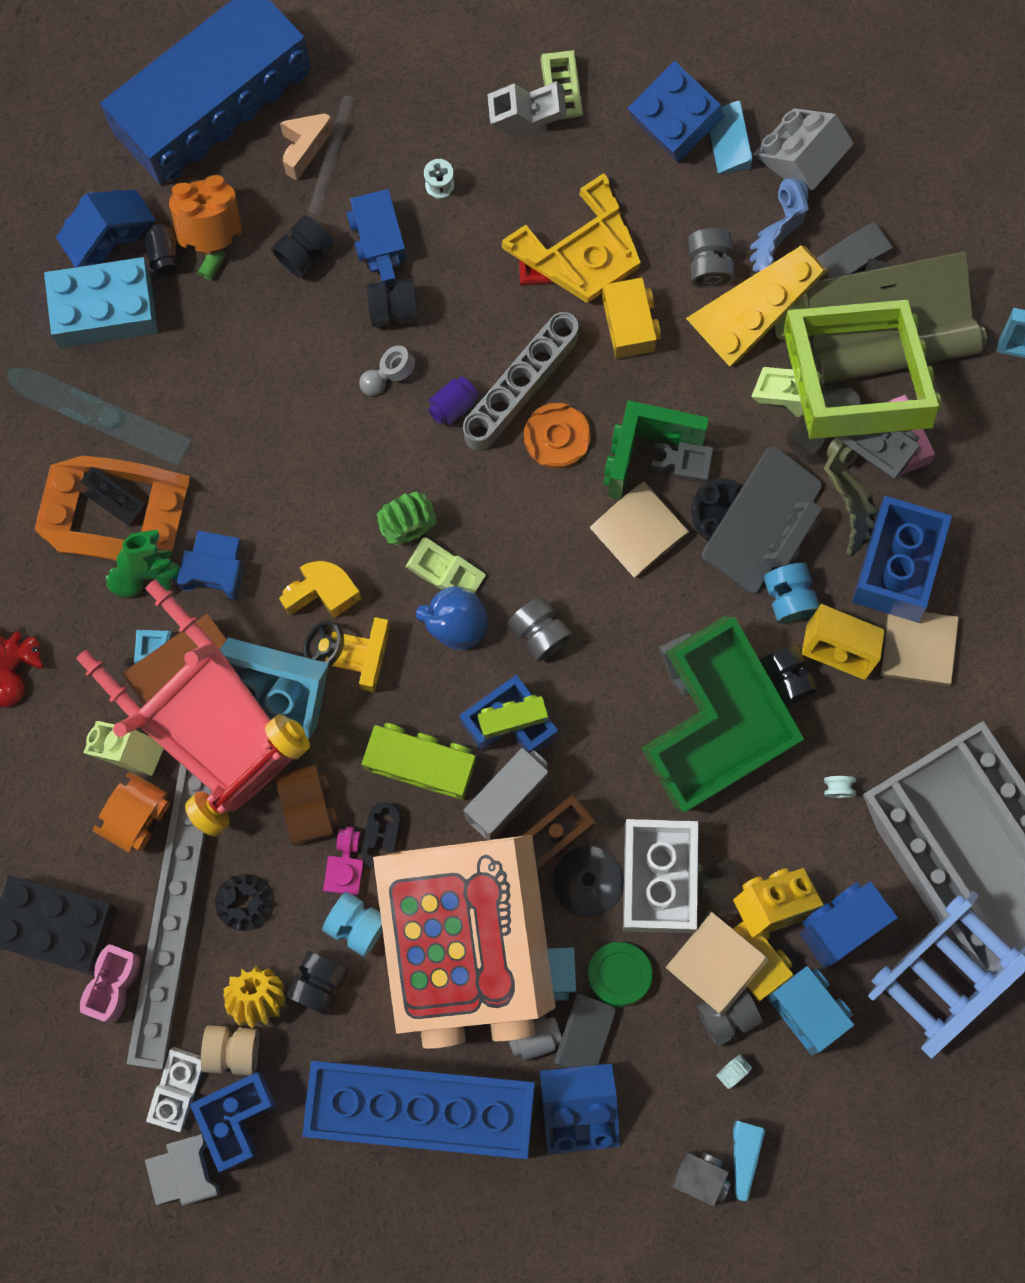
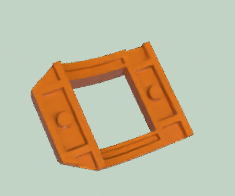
M79 456L50 466L35 531L44 540L46 539L58 553L77 554L116 561L117 555L122 549L124 542L122 539L70 531L80 493L76 488L83 479L84 473H87L92 466L105 476L152 485L141 532L158 530L160 537L154 544L157 546V550H173L190 476L149 465L92 456Z

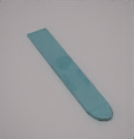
M20 367L9 368L6 371V376L11 386L29 400L176 466H179L192 439L44 373Z

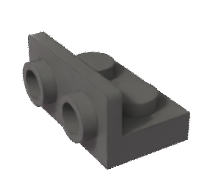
M910 430L839 437L841 443L895 481L915 455L918 456L922 451L921 446L917 443L920 438Z

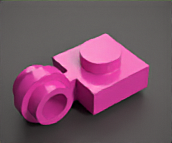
M346 827V830L339 829L336 850L343 851V856H328L323 887L324 892L344 894L347 891L354 896H359L364 861L351 859V852L358 853L361 838V832L354 831V827Z

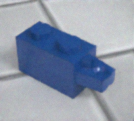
M389 189L350 198L352 211L346 213L351 232L358 230L360 241L354 242L359 261L366 260L368 270L371 273L379 271L381 281L390 287L396 280L393 267L400 266L399 262L407 261Z

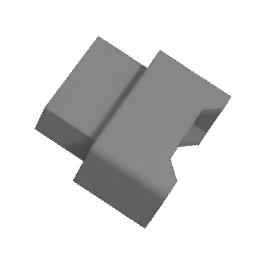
M203 1134L167 1144L168 1153L145 1160L156 1205L180 1198L181 1205L185 1206L221 1195L219 1185L210 1181L203 1153L207 1146Z

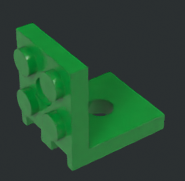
M628 400L623 423H616L613 432L610 454L615 456L608 455L605 466L603 486L609 487L608 497L619 500L622 498L636 437L679 446V442L703 446L709 417Z

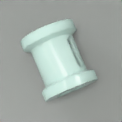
M443 159L430 161L424 169L425 188L427 193L434 198L444 199L450 196L454 190L453 168L448 161ZM436 177H442L443 181H437Z

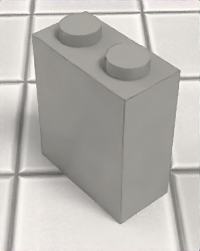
M521 748L463 810L466 821L485 839H496L548 784V769L546 768L548 763L534 750L528 753Z

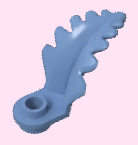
M787 178L781 182L778 198L786 217L758 233L760 238L750 246L751 250L757 249L750 256V262L756 260L753 265L754 272L761 271L773 264V257L779 244L787 235L803 224L809 207L807 204L808 189L802 180Z

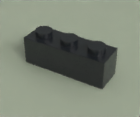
M93 466L76 488L127 526H130L145 505Z

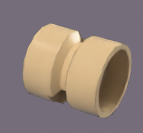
M207 1025L201 1049L202 1072L223 1074L227 1068H230L233 1075L250 1076L254 1074L258 1059L259 1030L238 1028L235 1033H231L228 1027Z

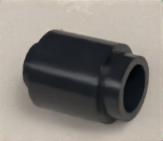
M165 224L150 227L143 236L150 268L154 270L155 275L160 277L178 273L181 270L182 257L175 230Z

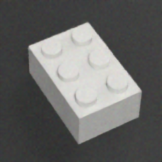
M626 819L623 931L695 933L697 930L698 821Z

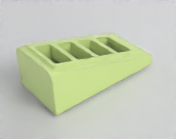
M574 50L542 54L540 60L544 86L553 83L552 80L570 79V83L561 85L564 86V91L572 90V95L565 96V103L574 102V108L566 109L567 116L561 119L583 116ZM568 67V71L551 73V68Z

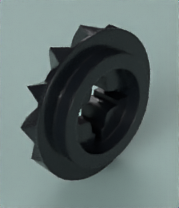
M249 874L231 876L220 885L217 896L214 899L216 913L220 920L229 928L238 931H248L260 926L267 919L272 906L271 893L266 884L261 879ZM236 889H239L246 897L257 895L248 903L249 916L240 907L229 909L238 901Z

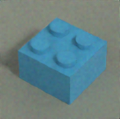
M806 966L766 998L807 1051L814 1055L820 1053L853 1027L854 1024L849 1019L853 1014L840 998L835 1001L826 990L830 985L825 977L817 969L811 971Z

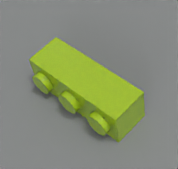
M537 695L525 697L524 701L515 703V701L504 703L502 708L495 710L494 707L481 710V714H478L484 739L548 721L542 696L537 697Z

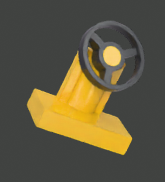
M375 617L370 639L344 634L339 625L331 621H322L309 631L303 647L304 657L316 661L326 658L324 663H328L329 667L360 672L359 686L361 690L375 693L390 631L389 621ZM333 626L336 632H332L330 637L325 627ZM319 632L320 638L316 644L317 652L311 658L310 645Z

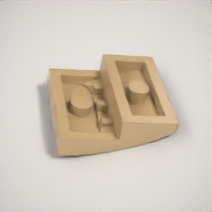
M644 481L619 500L590 527L634 578L640 576L661 555H665L690 532Z

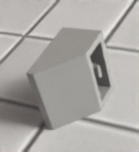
M793 108L783 116L782 122L776 129L762 140L761 146L753 153V156L783 179L795 178L796 180H802L808 190H814L854 142L836 114Z

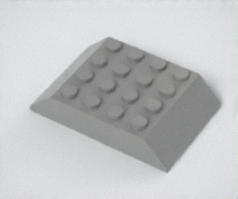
M984 721L864 793L863 797L877 831L937 924L948 915L945 908L959 894L965 899L974 890L979 896L969 909L1009 948L1015 947L1020 951L1025 946V783ZM959 919L944 932L985 973L990 971L994 974L1003 967L999 964L1001 959Z

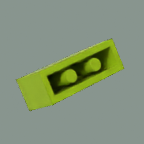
M385 723L384 727L374 725L361 764L364 770L464 801L476 763L475 755L470 754L471 749L451 743L450 748L437 744L438 739L422 733H418L417 738L403 734L405 729L390 723Z

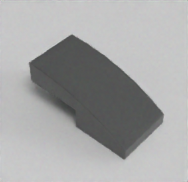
M872 222L817 257V259L828 270L826 273L829 278L855 274L863 267H870L894 248L876 223Z

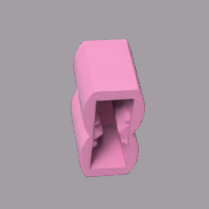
M111 944L107 945L96 961L95 978L87 985L82 994L80 1012L111 1024L116 1022L125 1008L127 989L133 985L139 975L141 957Z

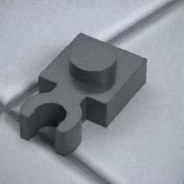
M679 442L678 451H674L665 443H656L654 452L664 454L666 459L664 461L652 460L651 469L661 472L668 468H674L673 478L707 483L713 447Z

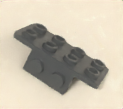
M777 447L767 448L702 551L703 560L746 592H757L764 581V575L770 572L772 567L789 565L797 558L800 553V543L805 536H808L815 529L818 523L816 517L822 509L813 502L821 489L820 480Z

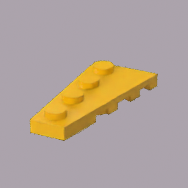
M799 246L686 319L729 367L734 366L828 270L806 246Z

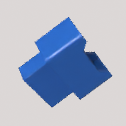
M197 531L193 552L185 550L177 579L179 588L190 591L196 586L221 590L225 592L229 599L237 600L244 572V566L238 560L242 544L240 538Z

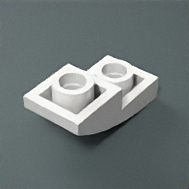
M175 1047L170 1049L160 1084L154 1092L146 1122L177 1132L182 1131L191 1107L190 1104L193 1101L202 1075L200 1055Z

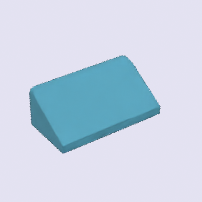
M740 101L732 102L722 107L724 117L709 132L718 175L750 170L752 164V155Z

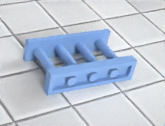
M974 890L965 899L959 894L945 908L948 915L892 970L885 966L871 980L875 987L869 993V998L874 1000L886 990L926 1030L924 1034L928 1038L921 1049L931 1059L1025 972V946L1020 951L1015 947L1009 948L969 909L979 896ZM959 919L1001 959L999 964L1003 967L994 975L990 971L985 973L944 933L956 920ZM933 943L975 982L973 987L977 991L969 999L965 995L960 996L920 957ZM908 967L921 977L950 1006L949 1011L952 1014L944 1022L940 1018L935 1019L895 980Z

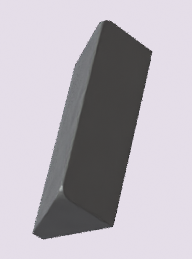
M577 994L554 1063L566 1068L598 1065L616 1009L603 1002Z

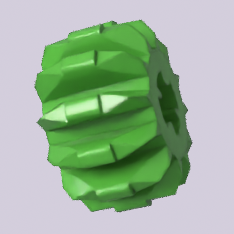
M412 492L409 495L403 494L399 498H393L392 502L384 504L383 509L377 513V521L383 537L386 538L388 543L401 545L404 542L410 543L413 539L420 538L421 535L428 533L430 528L436 524L435 509L431 501L427 499L425 494Z

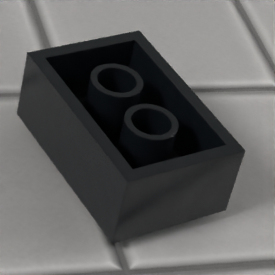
M8 875L0 898V949L95 976L96 961L106 946L118 908L110 903Z

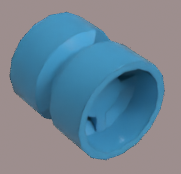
M806 563L789 564L764 575L768 594L776 599L772 603L777 623L785 624L814 615L820 605L815 591L808 588L812 580Z

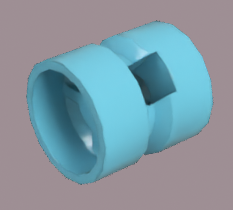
M346 891L332 908L324 922L322 931L337 941L346 939L347 947L366 957L383 932L381 914L373 907L367 910L364 909V902Z

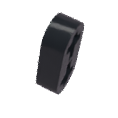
M389 803L375 805L368 815L362 857L364 862L374 870L373 856L368 855L369 850L376 849L378 839H384L382 847L388 854L394 853L396 850L401 819L397 808ZM383 810H389V815L394 818V822L387 823L385 834L379 833L380 823L375 820L376 815H382Z

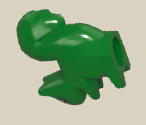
M158 530L131 533L124 540L122 549L117 555V567L110 569L109 574L106 575V585L113 594L122 598L136 597L144 588V579H156L166 591H169V587L177 580L180 566L177 563L171 562L170 559H166L172 555V551L170 549L157 550V546L154 545L160 537Z

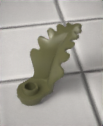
M836 437L828 447L827 457L829 459L824 470L828 479L842 497L850 516L851 534L846 553L852 556L858 549L863 547L862 541L870 539L871 535L868 529L873 530L875 522L869 516L875 515L877 509L868 501L872 497L871 491L853 478L847 471L848 466L853 463L858 454L841 443L839 437Z

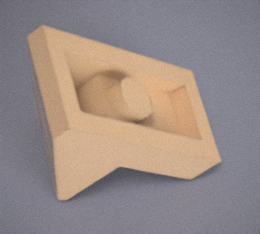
M326 113L280 123L283 136L295 143L289 145L283 155V164L286 175L296 181L333 132L331 116Z

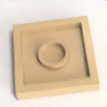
M924 612L919 623L887 614L880 676L950 686L958 617Z
M711 912L665 968L723 1016L769 959Z

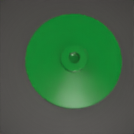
M614 942L601 947L591 958L587 974L588 983L594 995L603 1003L614 1007H627L639 1002L648 992L652 982V967L647 956L638 947L625 942Z

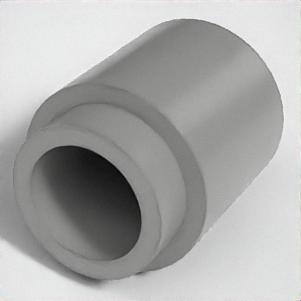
M545 1016L534 1019L536 1035L523 1039L509 1040L513 1056L521 1055L523 1062L556 1051L555 1047L560 1045L562 1037L554 1016L545 1019Z

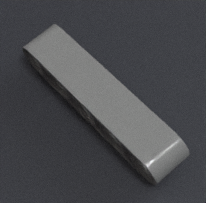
M560 312L552 316L466 417L463 423L464 439L471 449L482 451L490 447L575 347L578 341V322L572 314ZM560 328H567L572 333L569 336L561 337L555 331ZM543 352L549 354L551 358L541 362L536 360L534 356L537 353ZM525 377L530 382L526 386L519 387L513 381L516 378ZM497 402H504L509 406L508 409L502 412H497L491 407ZM475 427H483L487 430V433L482 437H475L470 434L471 430Z

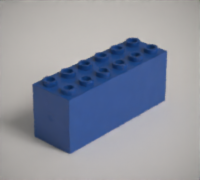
M231 0L100 102V105L114 135L162 186L167 181L173 182L178 179L183 172V168L192 161L198 162L207 155L209 148L216 142L226 141L233 134L234 128L243 121L249 122L254 119L259 112V108L268 101L272 103L282 96L284 89L292 82L298 83L307 76L311 65L305 38L270 0Z
M311 1061L302 1137L528 1159L535 1082Z

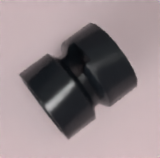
M303 215L290 228V236L284 234L271 247V251L276 259L300 279L315 266L314 258L321 259L334 246L327 232L316 221L306 215Z
M413 278L395 280L390 287L385 282L366 284L372 328L389 326L394 319L400 324L418 322Z
M798 644L784 647L760 660L785 706L802 700L819 690L812 672L804 670L806 659L802 655Z
M307 951L299 967L302 975L301 977L294 978L286 997L327 1016L335 1000L332 992L334 989L341 988L349 970L316 953Z

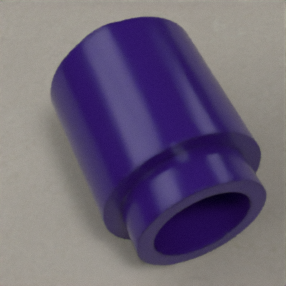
M461 376L457 380L452 379L428 400L431 406L428 408V411L437 423L442 424L445 422L447 425H452L475 405L474 400L479 395L474 386L465 377Z

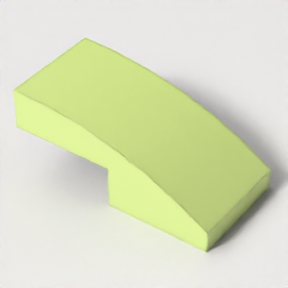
M422 538L405 566L442 590L450 586L465 587L475 593L486 575L460 556L451 555L428 538Z

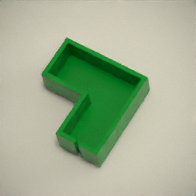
M724 616L665 651L699 710V713L640 748L655 775L663 778L660 780V783L674 808L682 812L688 811L804 740L735 617Z

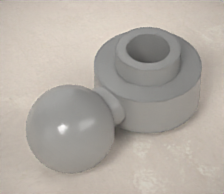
M403 346L391 347L383 354L378 371L368 370L361 375L359 380L360 389L368 396L380 395L384 391L388 379L391 381H401L411 374L415 366L414 356Z

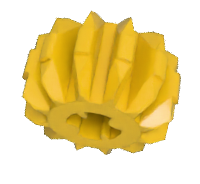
M256 965L251 972L241 969V976L230 977V986L223 988L224 1006L227 1014H230V1017L234 1018V1021L239 1026L247 1023L253 1029L257 1022L261 1021L268 1025V1018L279 1017V1008L285 1006L283 983L278 976L274 975L270 968L261 971Z

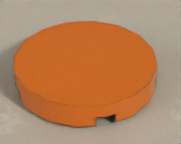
M548 403L537 408L531 414L524 427V445L530 457L539 465L551 469H564L578 463L586 454L590 444V426L585 416L579 410L577 411L565 403Z

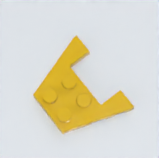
M604 173L583 186L579 194L598 217L548 250L527 225L503 239L501 246L505 251L586 303L602 294L603 285L621 281L639 269L640 266L638 254L627 226L623 224L619 214L616 198L612 196L609 180Z

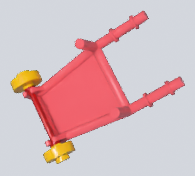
M155 579L145 588L156 600L155 605L157 607L162 606L181 627L179 631L181 633L185 632L198 646V648L185 654L184 660L186 665L140 708L126 693L127 687H121L103 668L104 662L102 660L97 661L87 649L76 659L87 670L86 675L88 677L92 675L111 696L109 701L111 703L115 701L129 716L114 725L113 732L116 736L122 737L141 728L212 790L210 795L201 791L196 792L185 803V810L192 824L197 829L210 836H218L229 826L230 820L227 813L236 811L245 805L293 759H299L310 748V743L303 727L295 720L281 714H277L272 720L268 717L217 645L196 623L197 618L195 616L191 618L172 597L173 592L171 590L166 591Z

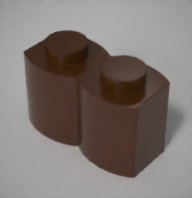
M314 765L275 775L291 844L297 846L335 836L333 827L339 826V821L334 805L329 807L327 805L325 793H329L331 790L326 772L319 773L318 767Z

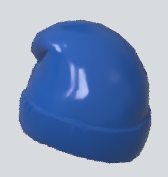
M450 586L444 588L432 598L430 605H421L416 610L417 620L425 623L427 631L438 641L453 649H469L477 645L484 638L488 628L487 612L483 603L473 591L465 587Z

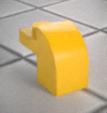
M325 561L310 562L299 567L305 580L301 583L300 581L291 583L283 590V595L279 597L282 606L289 616L319 597L333 618L362 599L359 590L348 575L337 565Z

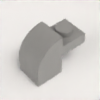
M558 82L551 83L532 92H528L514 83L488 94L490 125L507 134L543 133L547 131L546 124L567 116L564 86Z

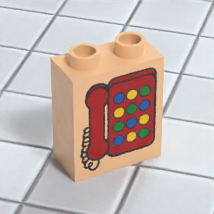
M532 835L400 851L373 857L396 1033L421 1031L423 1048H441L465 1043L464 1026L490 1024L493 1041L517 1040L536 1035L534 1019H538L555 1009V1000Z

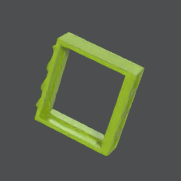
M908 300L787 310L783 333L809 439L933 428L937 411H941L942 408L941 396L934 391L933 369L931 366H927L925 360V341L919 339L918 317L916 313H912ZM898 328L918 400L826 408L808 336Z

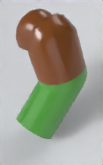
M223 248L204 252L206 258L197 272L200 276L212 281L225 258Z

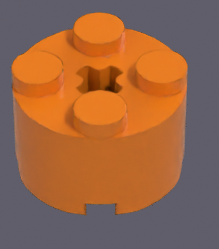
M212 175L205 180L192 183H178L173 186L169 207L176 238L182 247L187 248L186 244L195 246L196 251L199 252L215 251L233 243L232 237L236 233H238V236L241 234L242 225L235 191L229 184L224 182L222 176Z
M132 771L126 774V777L131 779L126 786L119 783L98 817L104 821L102 827L95 825L93 828L94 833L129 854L135 849L141 852L144 850L153 835L147 830L154 819L161 821L171 806V803L166 800L167 792Z

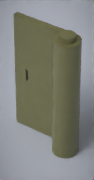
M966 252L820 280L807 291L809 308L908 300L912 313H916L918 317L919 339L925 341V360L927 364L979 354L982 352V346L987 344L985 328L979 326L972 318ZM893 284H895L894 286L881 288V287H883V286H888V285H893ZM898 328L812 335L818 372L822 375L820 379L822 385L909 368Z

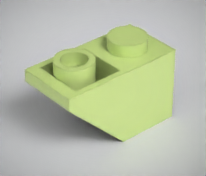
M96 721L94 728L90 730L87 736L84 754L136 773L153 775L164 749L150 736L137 730L118 737L113 732L114 724Z

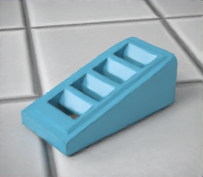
M734 1121L733 1126L734 1186L736 1199L746 1202L749 1197L765 1131L764 1128L740 1121Z

